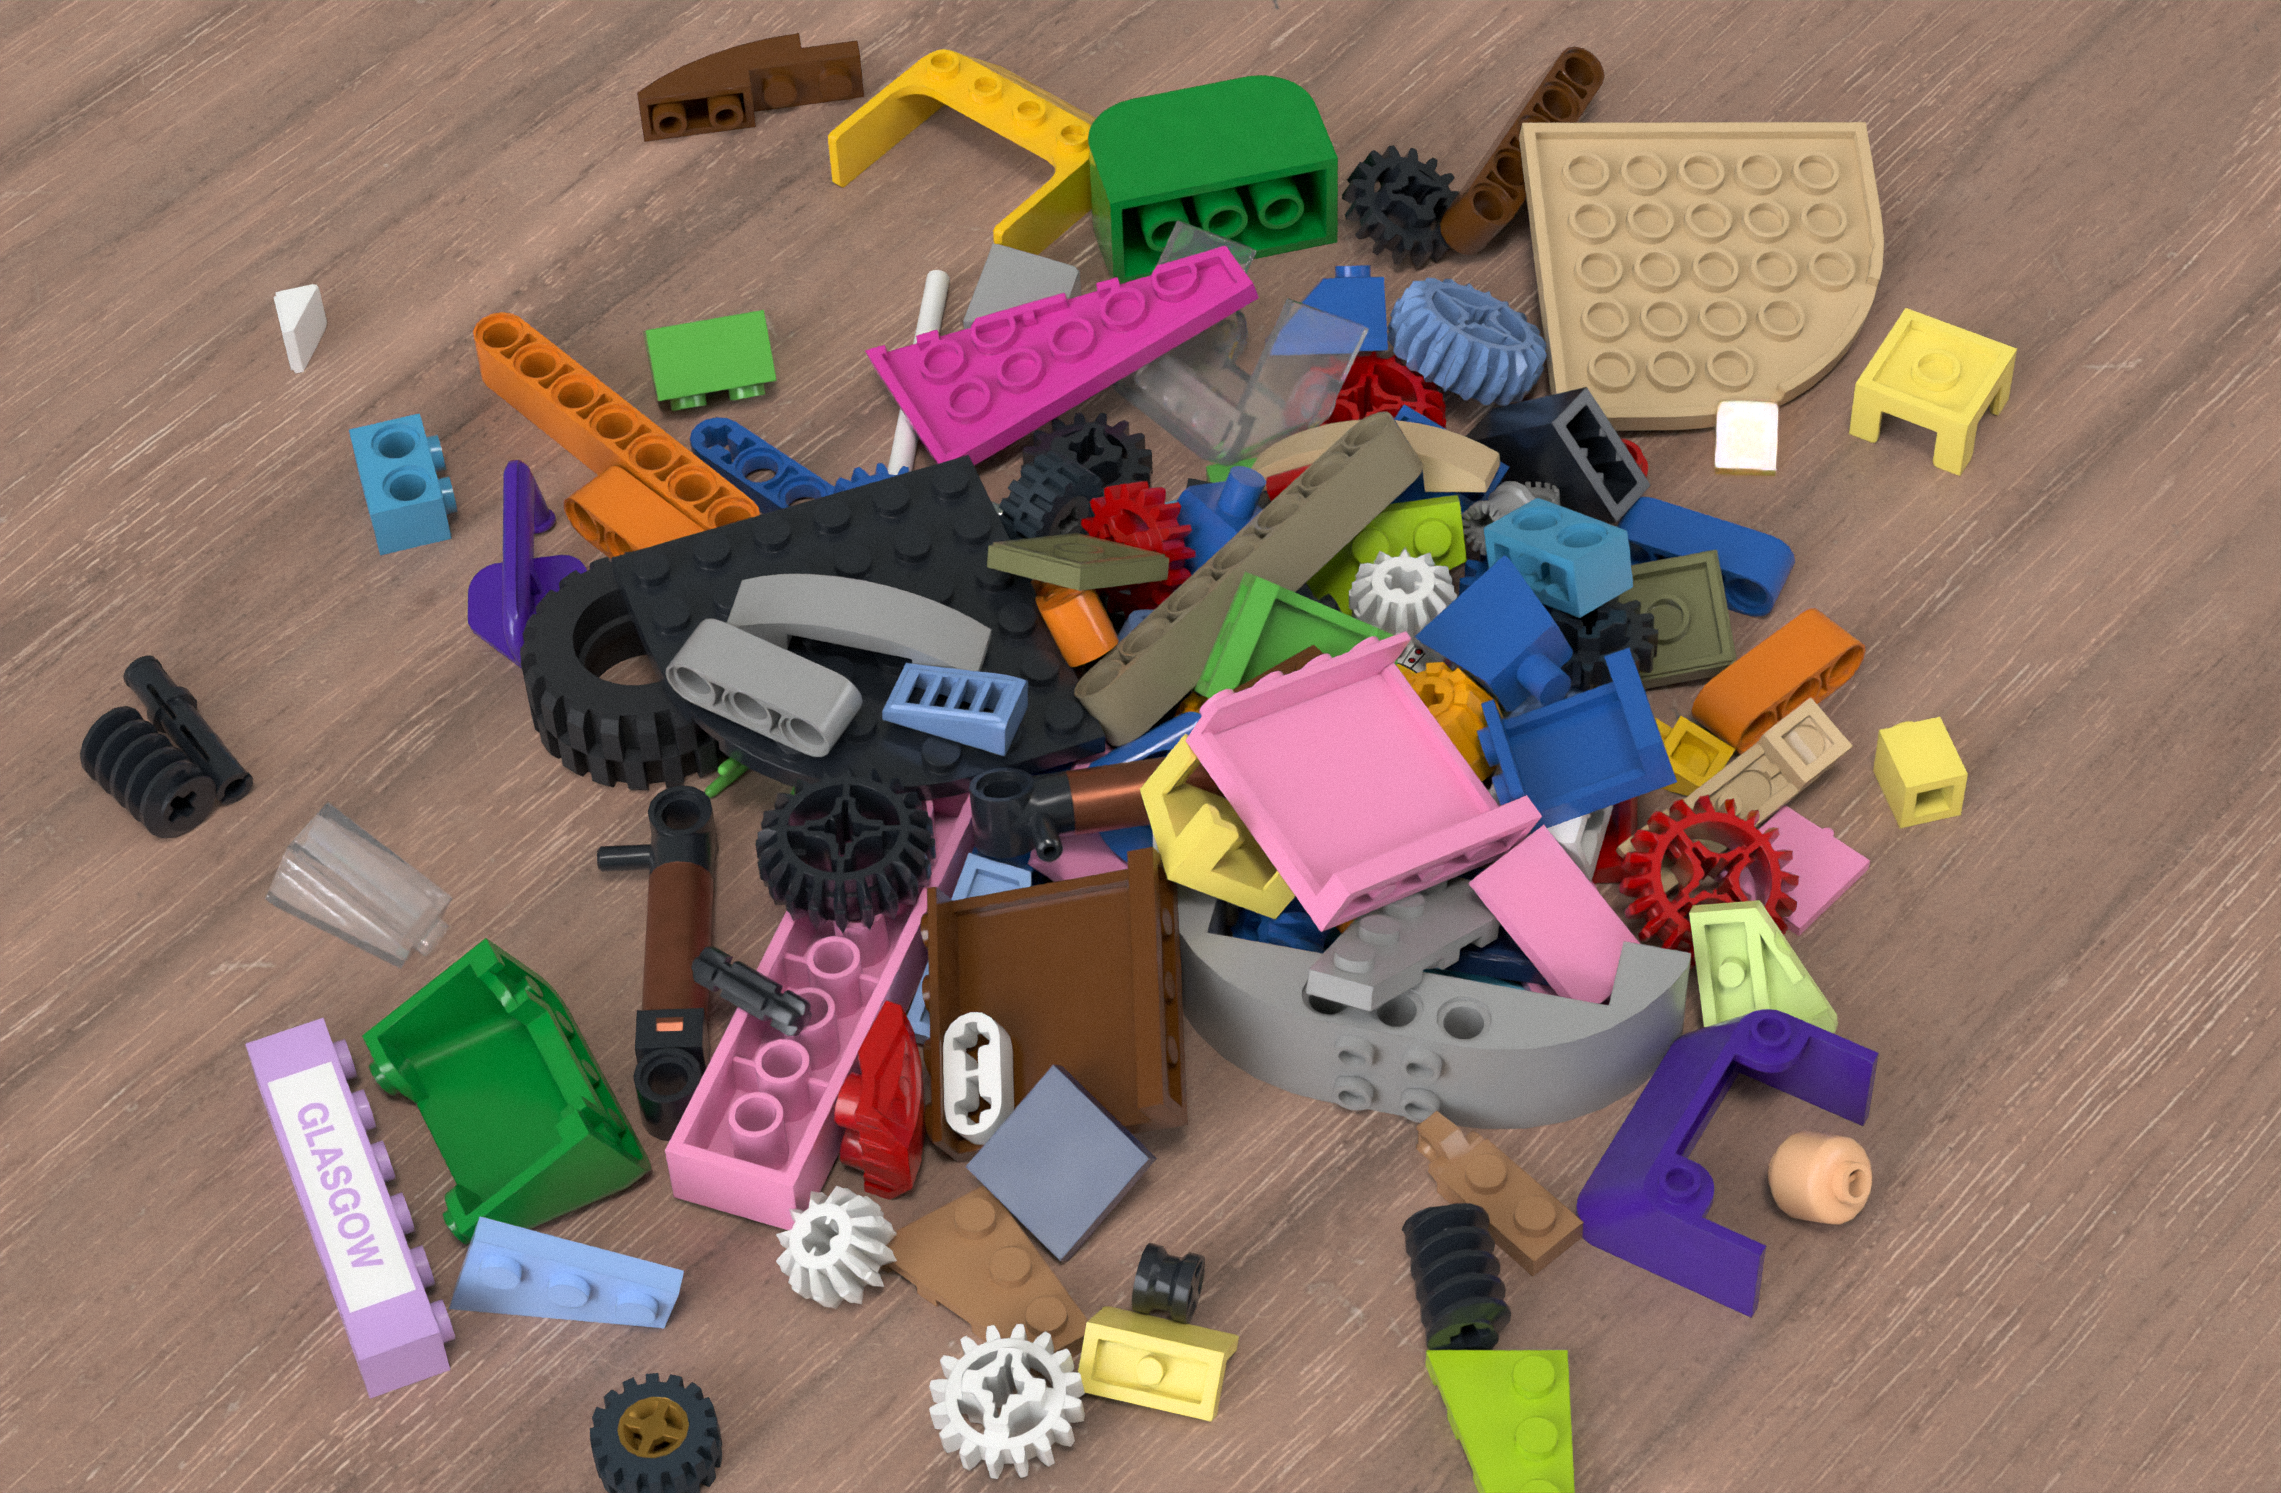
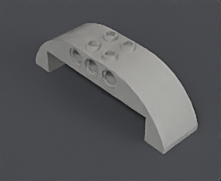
M1177 883L1183 1014L1197 1034L1224 1059L1254 1078L1293 1094L1336 1103L1349 1110L1359 1111L1368 1109L1400 1115L1419 1123L1438 1111L1457 1126L1479 1129H1527L1566 1122L1603 1109L1635 1091L1653 1076L1673 1042L1683 1035L1691 953L1624 941L1609 1005L1423 972L1421 983L1376 1009L1367 1011L1306 993L1309 968L1320 958L1322 953L1227 936V901Z

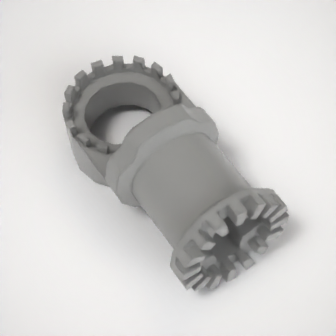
M1505 481L1490 493L1487 501H1477L1462 513L1461 516L1464 517L1462 519L1463 533L1468 537L1466 541L1468 543L1473 541L1472 549L1475 552L1481 550L1480 554L1487 555L1484 536L1485 526L1536 498L1560 506L1559 489L1553 485L1551 490L1549 483H1545V488H1541V482H1536V487H1531V482H1525V485L1516 481Z

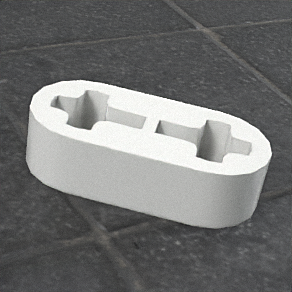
M970 1012L959 1016L951 1023L944 1036V1111L946 1120L954 1131L974 1144L985 1145L1014 1111L1013 1049L1010 1036L1001 1025L983 1013ZM982 1034L990 1042L989 1045L979 1048L977 1064V1061L966 1053V1048L975 1046L978 1040L977 1035ZM980 1093V1096L991 1104V1109L981 1112L979 1117L980 1123L976 1124L967 1115L968 1112L978 1109Z

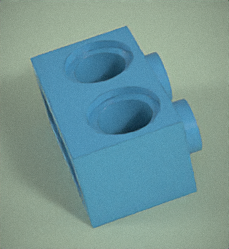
M420 413L349 429L355 460L380 555L452 539L447 514L458 512L453 488L449 477L437 478L436 472L446 470L438 435L426 437Z
M1540 498L1528 502L1484 527L1488 567L1491 568L1505 555L1514 564L1540 602L1581 618L1633 587L1628 533L1624 529Z

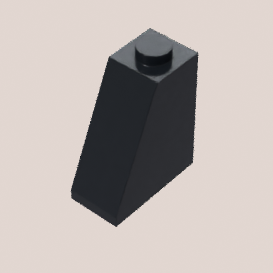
M1587 387L1493 408L1465 436L1499 453L1500 462L1509 466L1500 485L1505 481H1516L1525 485V482H1531V487H1536V482H1541V488H1545V483H1549L1551 490L1552 486L1555 485L1560 493V506L1608 524L1617 522L1651 486Z

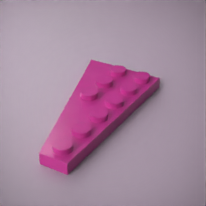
M1222 246L1157 265L1152 275L1123 284H1120L1118 277L1096 283L1097 291L1067 299L1064 292L975 318L971 328L940 336L938 330H933L916 335V344L888 351L886 346L882 345L865 350L872 366L935 463L939 464L969 455L973 465H976L1257 300L1259 297L1253 282L1228 248Z

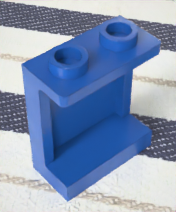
M1630 648L1604 656L1613 682L1510 719L1501 718L1494 699L1481 703L1488 727L1477 730V734L1489 767L1500 764L1502 768V774L1492 777L1500 805L1527 795L1542 815L1528 835L1534 833L1543 825L1549 828L1677 782Z

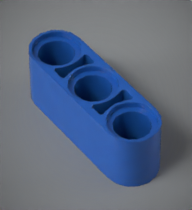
M1640 497L1621 517L1616 526L1626 530L1628 533L1631 565L1717 549L1728 610L1748 616H1764L1771 612L1795 564V557L1790 547L1772 535L1655 498Z

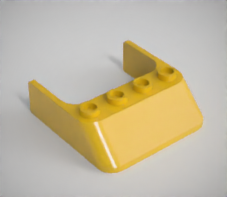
M936 50L922 57L828 135L832 181L844 188L946 104L1047 160L1054 166L1055 174L1051 179L994 227V244L1039 255L1092 209L1088 135L1090 127L1096 118L1002 66L951 50Z

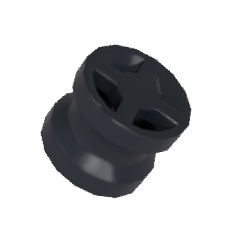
M1148 1243L1142 1253L1135 1276L1132 1292V1309L1144 1314H1148L1155 1309L1170 1313L1174 1321L1188 1324L1195 1313L1205 1272V1257L1192 1252L1183 1257L1168 1254L1162 1245Z

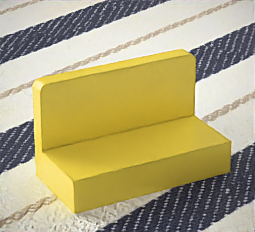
M1104 1306L1086 1323L1078 1373L1081 1375L1085 1393L1212 1421L1218 1413L1226 1363L1237 1351L1239 1336L1120 1308Z

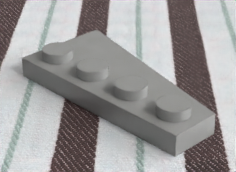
M1456 876L1357 917L1309 968L1306 993L1372 1011L1421 983L1424 969L1437 967L1445 969L1459 961L1460 949L1471 943L1482 948L1496 940L1501 924L1468 884L1472 880Z

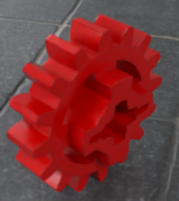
M1148 481L1131 482L1104 488V497L1092 498L1089 502L1095 516L1082 518L1081 525L1089 533V536L1165 554V557L1169 558L1167 580L1095 589L1099 597L1109 596L1107 611L1110 613L1123 611L1125 619L1133 611L1155 610L1179 588L1178 585L1183 584L1192 576L1184 568L1185 560L1196 557L1195 550L1185 547L1184 538L1192 531L1191 525H1179L1176 520L1182 506L1179 502L1165 504L1166 489L1163 487L1149 488Z

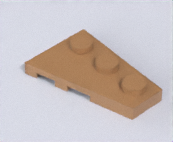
M984 1185L895 1231L897 1235L886 1245L893 1251L897 1261L882 1265L880 1268L887 1273L894 1270L916 1285L917 1294L936 1307L943 1304L970 1323L972 1333L987 1342V1326L994 1325L999 1332L1000 1338L1004 1339L1011 1337L1016 1324H1024L1029 1342L1033 1343L1039 1335L1047 1332L1051 1334L1054 1353L1068 1349L1073 1358L1082 1352L1088 1319L1006 1207ZM1030 1367V1374H1032L1035 1377L1042 1375L1040 1372Z

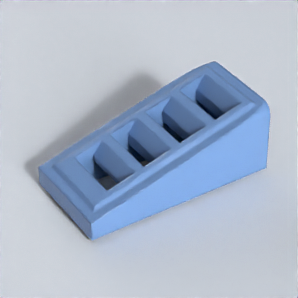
M906 663L882 711V720L1005 756L1028 708V681L1004 674ZM914 687L926 690L919 704L907 703ZM939 694L948 696L944 707L933 706ZM962 701L971 703L968 710L958 709ZM984 708H988L994 710V712L988 713L983 712Z

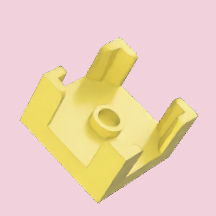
M1905 308L1855 384L1849 434L1871 443L1877 442L1880 435L1882 413H1888L1937 432L1933 456L1934 466L1961 476L1973 455L1977 425L1989 405L1990 412L1998 416L2009 400L2017 348Z
M1185 734L1140 788L1167 879L1276 920L1294 899L1295 895L1226 798L1185 783L1201 763L1185 741L1189 736Z

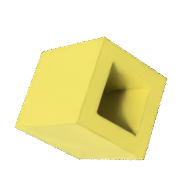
M1941 717L1917 722L1906 721L1893 727L1879 730L1873 772L1899 828L1961 815L1968 773Z

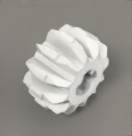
M1404 547L1399 557L1392 558L1379 551L1374 564H1360L1359 571L1356 574V581L1352 582V589L1349 590V609L1352 610L1354 618L1393 635L1406 631L1411 637L1407 646L1415 645L1422 649L1414 636L1457 598V594L1454 593V586L1452 585V578L1449 575L1448 567L1435 566L1431 553L1413 558L1409 555L1406 547Z
M836 1186L829 1197L823 1192L811 1191L809 1208L806 1211L789 1209L795 1223L791 1230L776 1234L780 1244L786 1248L776 1262L780 1266L781 1271L790 1277L788 1283L792 1285V1289L805 1299L811 1298L824 1307L837 1309L843 1299L849 1303L862 1305L864 1286L867 1284L884 1287L878 1271L882 1265L897 1261L893 1251L886 1246L897 1233L893 1230L892 1224L883 1218L884 1213L880 1211L881 1207L868 1196L862 1197L861 1195H856L848 1188Z

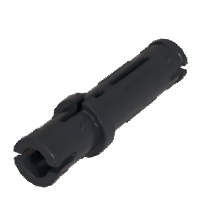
M142 656L130 663L124 672L123 679L125 684L135 692L148 709L147 719L150 723L154 725L157 731L167 733L177 747L184 752L187 759L199 766L203 776L211 777L216 787V798L222 804H233L244 798L253 786V777L239 764L223 744L220 737L197 711V700L185 687L177 686L162 668L159 660L154 656Z

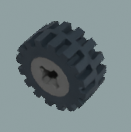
M1048 451L1047 456L1040 454L1034 458L1033 466L1027 464L1020 471L1021 478L1018 481L1013 479L1008 487L1011 491L1008 498H1002L999 508L1003 510L999 518L1010 540L1073 533L1087 535L1089 533L1082 527L1081 520L1082 518L1095 516L1089 502L1092 498L1104 497V489L1101 488L1104 483L1101 478L1061 453Z

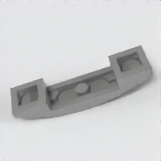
M778 574L742 580L727 624L785 650L788 649L792 635L909 658L912 659V664L981 672L991 640V629L963 613L936 601L886 585L845 577L815 574Z

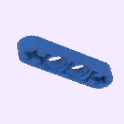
M721 417L706 419L697 424L691 432L690 444L692 453L752 499L762 514L789 507L788 505L797 498L812 497L817 499L833 494L835 488L833 485L731 419ZM728 445V446H729V451H728L727 449H725L724 447ZM761 468L770 469L776 473L772 479L765 482H752L745 478L748 473Z

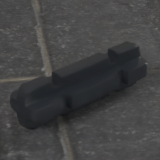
M707 946L699 956L695 957L691 966L693 979L710 991L717 992L719 989H722L720 994L722 998L762 1021H768L771 1018L770 1026L787 1036L799 1035L804 1026L809 1024L812 1017L810 1012L811 1004L805 998L791 990L784 991V994L781 993L783 988L781 984L741 961H735L731 964L733 957L717 947Z

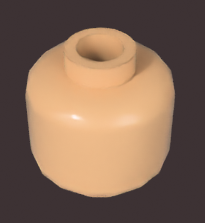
M1806 1130L1800 1131L1785 1139L1777 1148L1769 1164L1768 1180L1772 1196L1778 1207L1792 1218L1840 1225L1854 1219L1864 1208L1871 1192L1873 1177L1870 1160L1864 1148L1850 1137Z

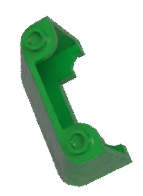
M487 938L362 1035L374 1059L369 1064L372 1076L388 1094L395 1096L400 1092L417 1104L457 1184L445 1194V1203L448 1209L443 1212V1219L454 1236L465 1245L470 1244L479 1217L531 1229L626 1189L651 1170V1163L563 999L543 977Z

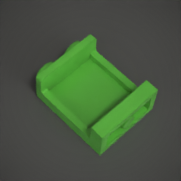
M1245 571L1194 691L1207 698H1211L1225 689L1233 690L1311 645H1315L1322 653H1328L1333 658L1349 652L1354 646L1369 637L1376 636L1379 640H1383L1394 635Z

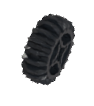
M848 766L842 777L831 778L822 769L818 782L810 784L797 778L794 795L777 793L774 804L775 810L763 811L762 831L757 832L758 839L755 843L757 858L760 859L757 862L759 876L764 881V886L768 887L769 895L774 900V904L786 905V910L790 913L793 921L809 914V920L816 930L828 920L836 921V925L844 933L850 921L861 920L870 930L874 916L883 914L895 920L899 910L898 903L915 905L916 897L919 894L918 888L929 886V879L932 874L931 866L934 865V859L936 858L935 839L932 838L934 837L933 822L928 816V811L923 810L922 802L918 799L917 792L905 793V788L902 786L899 777L882 784V778L876 769H873L864 778L856 777L850 766Z

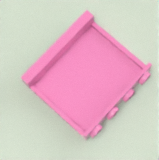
M1406 631L1383 640H1379L1376 636L1369 637L1358 643L1349 652L1333 658L1328 653L1322 654L1312 659L1302 669L1287 675H1283L1281 671L1272 672L1260 679L1253 687L1234 693L1232 689L1220 691L1202 705L1199 710L1202 717L1185 740L1321 932L1500 859L1521 843L1542 817L1527 795L1501 806L1496 803L1394 662L1411 640Z

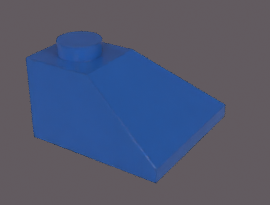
M1371 265L1335 266V278H1322L1265 338L1266 353L1388 350L1384 277H1371Z

